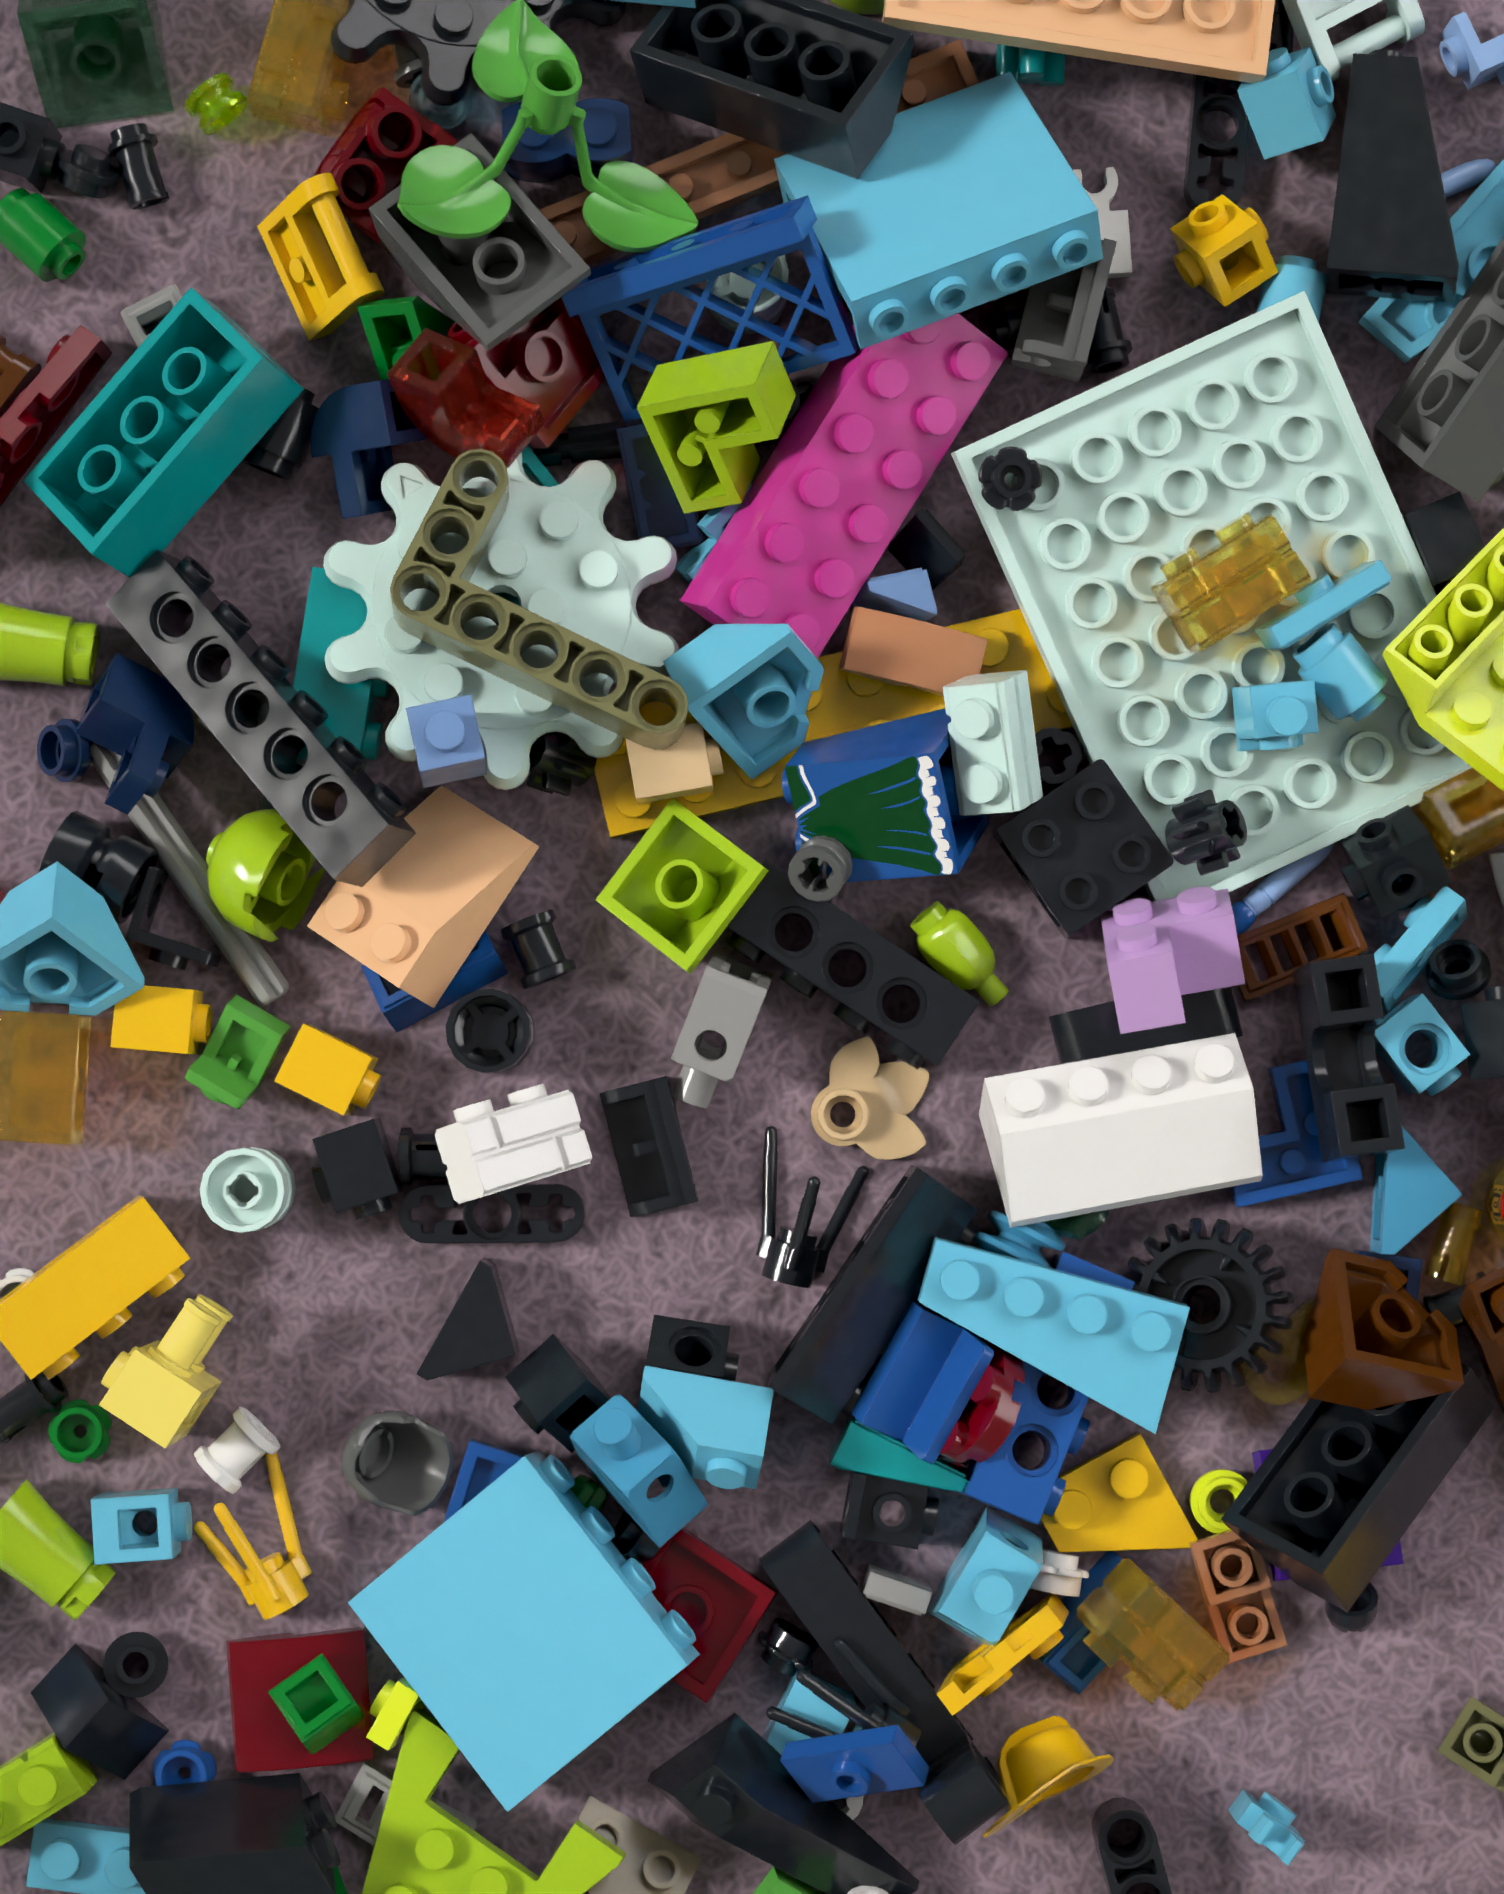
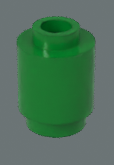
M18 188L11 191L0 201V243L44 282L57 278L65 280L80 268L86 256L83 250L86 242L85 234L41 194H30L26 189Z

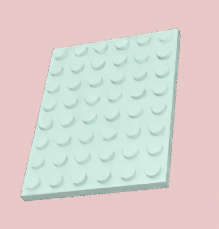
M1305 291L951 453L1089 764L1098 759H1102L1107 763L1171 856L1172 854L1166 842L1165 829L1168 821L1176 818L1171 810L1172 806L1183 803L1185 798L1206 790H1212L1216 803L1223 800L1234 802L1245 819L1247 839L1243 846L1237 847L1240 859L1229 862V867L1201 876L1196 862L1182 865L1172 856V866L1144 885L1151 902L1176 898L1182 891L1194 887H1210L1214 890L1228 888V892H1231L1356 833L1358 828L1369 820L1383 818L1406 805L1412 807L1480 775L1478 771L1419 727L1382 656L1385 648L1437 595L1431 585L1428 574ZM1014 446L1025 450L1027 458L1037 461L1042 471V485L1035 490L1036 498L1029 507L1020 511H1012L1008 507L997 510L988 505L981 494L982 487L978 480L980 465L986 457L990 455L996 456L998 451L1004 447ZM1012 473L1005 475V483L1013 486L1016 483L1015 475ZM1376 560L1383 562L1392 578L1388 586L1286 649L1271 650L1264 647L1255 629L1299 603L1294 596V592L1325 574H1328L1333 582L1364 562ZM1331 623H1334L1341 633L1349 631L1388 678L1387 683L1381 689V692L1386 696L1385 700L1373 712L1357 722L1350 715L1341 720H1336L1316 696L1319 732L1302 734L1303 745L1286 749L1237 751L1232 687L1303 681L1298 674L1301 666L1293 658V654L1310 637Z

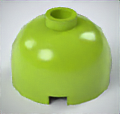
M276 809L256 810L243 815L226 828L224 832H220L215 836L206 855L209 894L224 919L237 928L270 942L279 939L273 932L280 926L292 931L301 922L325 869L324 867L307 879L316 858Z

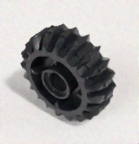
M1191 1218L1189 1224L1190 1239H1185L1178 1225L1171 1223L1165 1227L1166 1237L1170 1243L1168 1248L1165 1249L1161 1242L1153 1237H1148L1144 1241L1146 1250L1154 1257L1150 1264L1137 1257L1129 1259L1128 1266L1143 1275L1139 1284L1134 1283L1132 1290L1183 1303L1190 1307L1193 1294L1200 1288L1209 1286L1218 1293L1221 1300L1219 1315L1207 1324L1198 1322L1189 1309L1171 1378L1174 1377L1178 1368H1181V1389L1193 1391L1198 1383L1199 1374L1203 1373L1207 1391L1209 1393H1218L1222 1385L1221 1372L1225 1371L1234 1387L1244 1386L1246 1379L1241 1368L1242 1363L1246 1362L1251 1370L1257 1374H1263L1268 1369V1366L1257 1353L1259 1348L1262 1346L1274 1354H1280L1284 1349V1345L1279 1340L1268 1336L1271 1326L1283 1330H1290L1292 1328V1319L1284 1316H1274V1304L1288 1305L1293 1303V1293L1285 1291L1273 1293L1271 1284L1282 1281L1288 1276L1286 1268L1279 1266L1267 1271L1263 1270L1262 1265L1272 1257L1274 1250L1270 1245L1264 1244L1249 1254L1247 1250L1253 1241L1254 1233L1247 1228H1242L1232 1243L1228 1242L1230 1234L1229 1221L1218 1219L1213 1226L1211 1237H1207L1204 1220L1201 1218Z

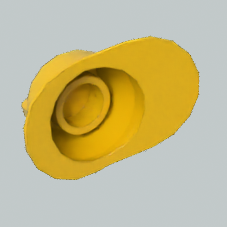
M1051 1716L1020 1728L1006 1740L1000 1750L997 1765L1001 1783L1010 1803L1008 1805L1009 1812L996 1821L982 1836L988 1838L1038 1803L1096 1776L1111 1765L1114 1760L1113 1756L1107 1754L1096 1757L1079 1733L1061 1716Z

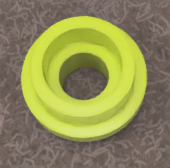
M1215 1469L1203 1474L1195 1482L1190 1493V1508L1196 1521L1212 1533L1218 1534L1231 1530L1221 1519L1226 1512L1217 1513L1213 1511L1210 1499L1214 1492L1225 1489L1231 1492L1234 1502L1247 1485V1480L1240 1474L1228 1469Z

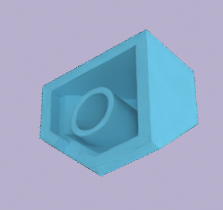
M714 624L663 661L670 678L678 683L686 693L688 711L751 780L804 743L809 726V720L805 714L811 692L819 690L824 668L818 658L788 624Z
M58 861L11 889L1 902V1010L29 1012L30 1002L69 1005V1014L96 1016L144 988L145 978L104 897Z
M645 1366L638 1412L675 1450L691 1477L706 1480L710 1484L723 1489L757 1488L774 1390L768 1387Z

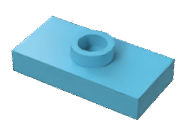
M1381 560L1364 562L1333 582L1328 574L1322 575L1294 592V596L1299 603L1261 625L1255 631L1266 649H1286L1388 586L1392 578Z

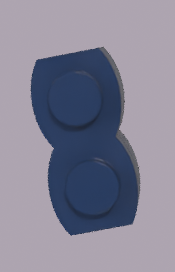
M591 98L576 102V106L586 112L583 125L593 175L598 179L601 168L611 161H628L633 163L632 125L629 106L620 101L607 98ZM522 101L501 110L502 145L516 122ZM568 125L553 135H542L527 127L506 164L508 175L517 180L531 183L551 182L563 178L570 173L581 178L571 126Z

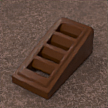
M1345 893L1335 895L1238 935L1245 984L1237 986L1245 1002L1293 983L1292 972L1309 962L1359 956L1368 952L1367 943ZM1329 913L1343 946L1333 951L1319 919V916ZM1304 923L1318 956V958L1308 961L1294 928ZM1277 933L1280 934L1294 967L1283 971L1269 938ZM1256 943L1270 978L1260 982L1245 949L1246 946Z

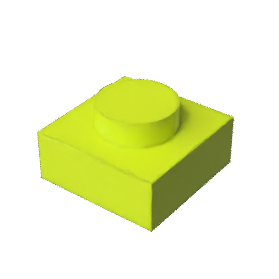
M405 1677L396 1683L391 1679L387 1681L378 1693L369 1711L371 1715L376 1717V1720L366 1738L387 1751L403 1741L408 1719L413 1711L418 1708L423 1710L425 1706Z

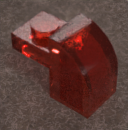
M427 328L421 332L387 373L396 397L409 419L430 441L455 458L468 450L484 449L492 451L499 456L505 466L509 468L545 424L540 405L488 383L476 349Z

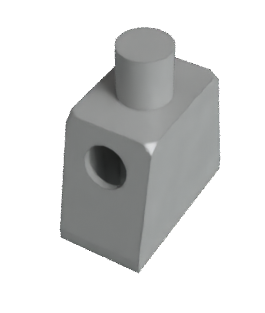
M714 953L706 966L671 1057L673 1061L683 1065L672 1093L673 1096L691 1105L708 1108L719 1079L725 1082H732L774 975L719 953ZM713 1030L720 1033L725 1038L723 1047L715 1048L708 1045L703 1039L705 1031Z

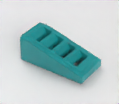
M854 1416L847 1418L829 1454V1465L835 1466L837 1469L944 1490L962 1492L968 1481L964 1467H958L938 1457L933 1464L920 1460L903 1442L861 1424Z

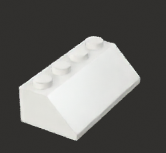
M1235 1033L984 1078L979 1117L1010 1228L1259 1182L1262 1179L1254 1089Z

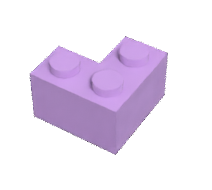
M1194 887L1182 891L1176 898L1154 902L1144 898L1127 899L1117 903L1113 909H1109L1101 914L1106 959L1120 1034L1186 1023L1181 995L1245 984L1228 888L1214 890L1210 887Z

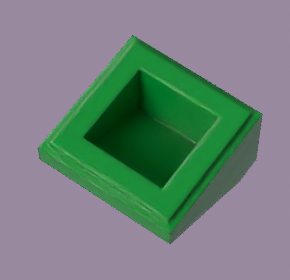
M323 1653L268 1691L310 1754H315L364 1718L363 1712Z

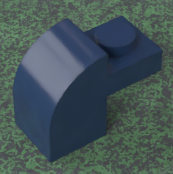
M419 375L379 380L340 388L329 395L318 409L311 430L312 458L332 456L335 488L339 496L343 519L393 510L386 502L381 491L383 475L394 465L391 445L430 439Z
M116 653L92 686L75 732L121 756L104 804L128 815L144 794L153 798L160 789L164 779L171 775L193 747L195 740V725L192 713L186 701L174 686L154 671Z

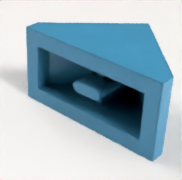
M1403 1126L1405 1149L1375 1156L1370 1251L1379 1254L1395 1255L1462 1195Z

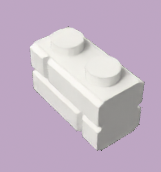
M540 1084L508 1094L510 1107L494 1111L489 1099L453 1110L456 1123L436 1129L435 1139L442 1162L448 1168L446 1175L454 1201L461 1204L591 1164L592 1154L585 1131L579 1126L581 1118L573 1093L565 1090L547 1095L545 1085Z

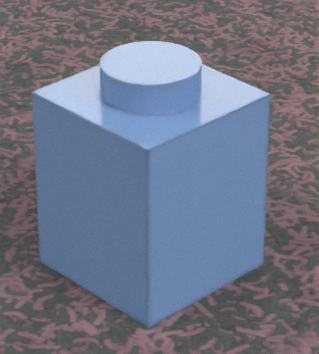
M471 694L406 708L423 788L487 775L485 754Z

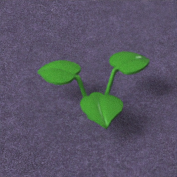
M524 0L514 1L489 24L479 39L472 60L474 79L489 97L500 102L522 100L516 122L493 163L484 170L480 160L465 149L448 145L426 148L407 163L401 179L400 197L397 205L403 216L409 221L435 235L454 239H469L488 234L505 220L511 207L509 193L500 184L495 182L494 179L503 171L526 128L530 127L533 131L542 135H553L569 125L572 128L582 185L592 192L584 202L582 209L583 218L592 233L603 243L621 251L632 253L647 252L672 240L692 234L699 223L684 199L663 179L647 168L628 161H611L601 168L598 179L593 175L583 125L586 112L576 106L582 85V74L579 70L578 62L567 44L537 18Z

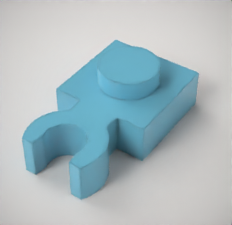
M1242 1789L1228 1809L1236 1823L1249 1832L1248 1835L1256 1843L1266 1846L1288 1866L1304 1846L1305 1840L1296 1828L1291 1825L1297 1815L1266 1791L1257 1800Z

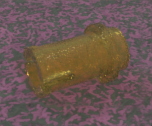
M1453 1202L1437 1217L1440 1219L1428 1266L1424 1270L1425 1275L1436 1279L1441 1277L1444 1278L1443 1281L1464 1285L1466 1280L1464 1277L1477 1231H1484L1486 1224L1481 1223L1483 1210Z

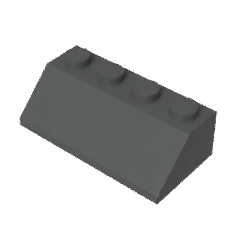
M1504 237L1374 426L1421 468L1479 503L1489 488L1496 485L1504 476Z

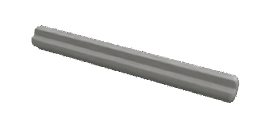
M93 743L90 746V755L93 758L92 764L110 789L121 756ZM156 793L153 798L144 794L128 814L129 818L147 844L157 849L158 860L257 1004L264 1007L274 1003L286 994L289 989V983L256 936L237 928L224 919L209 894L208 865L159 794Z

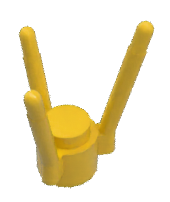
M277 1452L273 1455L266 1453L265 1459L288 1560L284 1561L280 1552H275L259 1559L224 1503H217L214 1506V1512L247 1566L246 1570L242 1568L220 1539L214 1535L203 1521H198L194 1524L195 1532L239 1586L248 1605L255 1604L264 1620L275 1617L303 1601L309 1593L302 1579L312 1573L302 1554Z

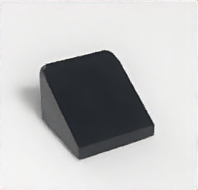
M921 509L916 513L888 547V551L906 570L927 569L932 591L962 565L965 557V551L927 509L925 511Z

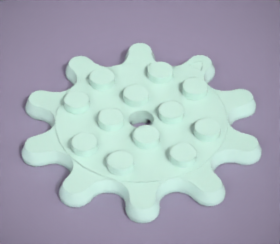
M501 432L490 433L483 437L477 444L476 449L492 451L504 462L508 472L509 501L506 511L469 582L493 594L505 592L514 597L517 596L521 607L664 676H668L669 673L663 661L679 650L678 644L667 633L651 629L645 625L638 617L636 602L642 590L652 584L664 581L674 572L677 556L672 544L665 538L655 535L645 536L633 541H624L615 538L607 531L603 522V513L616 491V476L607 464L598 460H587L577 465L569 477L561 484L552 487L539 486L531 482L525 475L522 466L521 446L514 437ZM398 463L391 466L383 475L381 491L396 516V527L392 535L384 542L376 545H366L351 540L336 542L328 549L324 556L323 566L326 576L330 581L339 587L353 590L359 594L367 606L366 621L362 627L353 634L333 641L327 648L325 665L330 676L344 684L359 683L367 679H380L388 682L395 688L399 696V708L385 731V742L389 752L395 758L402 761H417L406 708L471 694L486 760L487 775L483 776L490 785L497 789H514L525 781L529 774L531 746L538 737L545 733L560 732L567 734L575 740L581 750L595 758H604L614 754L621 747L624 737L409 635L399 627L394 618L390 593L392 579L440 486L432 482L417 465ZM483 477L472 478L462 487L468 495L477 498L486 497L497 488L495 483ZM452 532L439 536L434 541L433 546L441 553L456 554L463 550L468 542L460 534ZM424 588L415 589L405 597L404 604L411 610L426 611L432 608L439 598L431 590ZM482 616L468 620L462 628L467 636L476 640L487 639L498 629L495 622ZM533 645L527 648L521 655L526 664L538 669L548 667L557 659L555 652L544 645ZM592 673L586 676L580 685L589 695L603 697L608 695L614 681L606 674Z

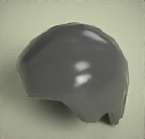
M385 1410L384 1412H374L365 1417L352 1429L342 1452L343 1473L347 1482L364 1501L380 1508L416 1516L427 1511L429 1508H433L440 1499L441 1493L447 1488V1482L454 1469L453 1443L448 1440L445 1433L439 1428L405 1411Z

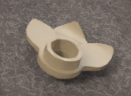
M869 1036L852 1041L843 1046L832 1059L829 1071V1086L821 1090L813 1101L811 1107L813 1128L820 1138L835 1146L857 1144L867 1154L876 1159L892 1160L914 1154L926 1145V1140L920 1129L906 1115L915 1108L922 1098L929 1081V1072L922 1067L917 1070L905 1062L880 1064L876 1046ZM838 1102L850 1104L855 1112L853 1122L846 1127L836 1126L830 1118V1111Z

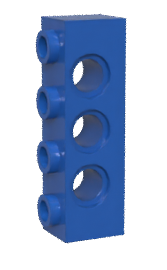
M1066 1252L1056 1254L1051 1263L1053 1269L1131 1290L1135 1283L1132 1280ZM1022 1360L1025 1370L1024 1384L1014 1379V1390L1011 1397L1012 1400L1021 1404L1017 1420L1004 1443L990 1458L982 1463L975 1460L971 1461L966 1473L968 1481L963 1491L959 1493L1029 1523L1039 1524L1042 1514L1051 1517L1061 1500L1066 1480L1059 1478L1058 1474L1066 1454L1069 1453L1076 1456L1086 1437L1090 1420L1081 1416L1089 1397L1067 1385L1068 1395L1065 1402L1056 1409L1046 1407L1041 1403L1037 1395L1038 1381L1045 1372ZM1026 1431L1036 1434L1044 1446V1455L1041 1462L1036 1467L1028 1470L1016 1463L1012 1453L1015 1439Z

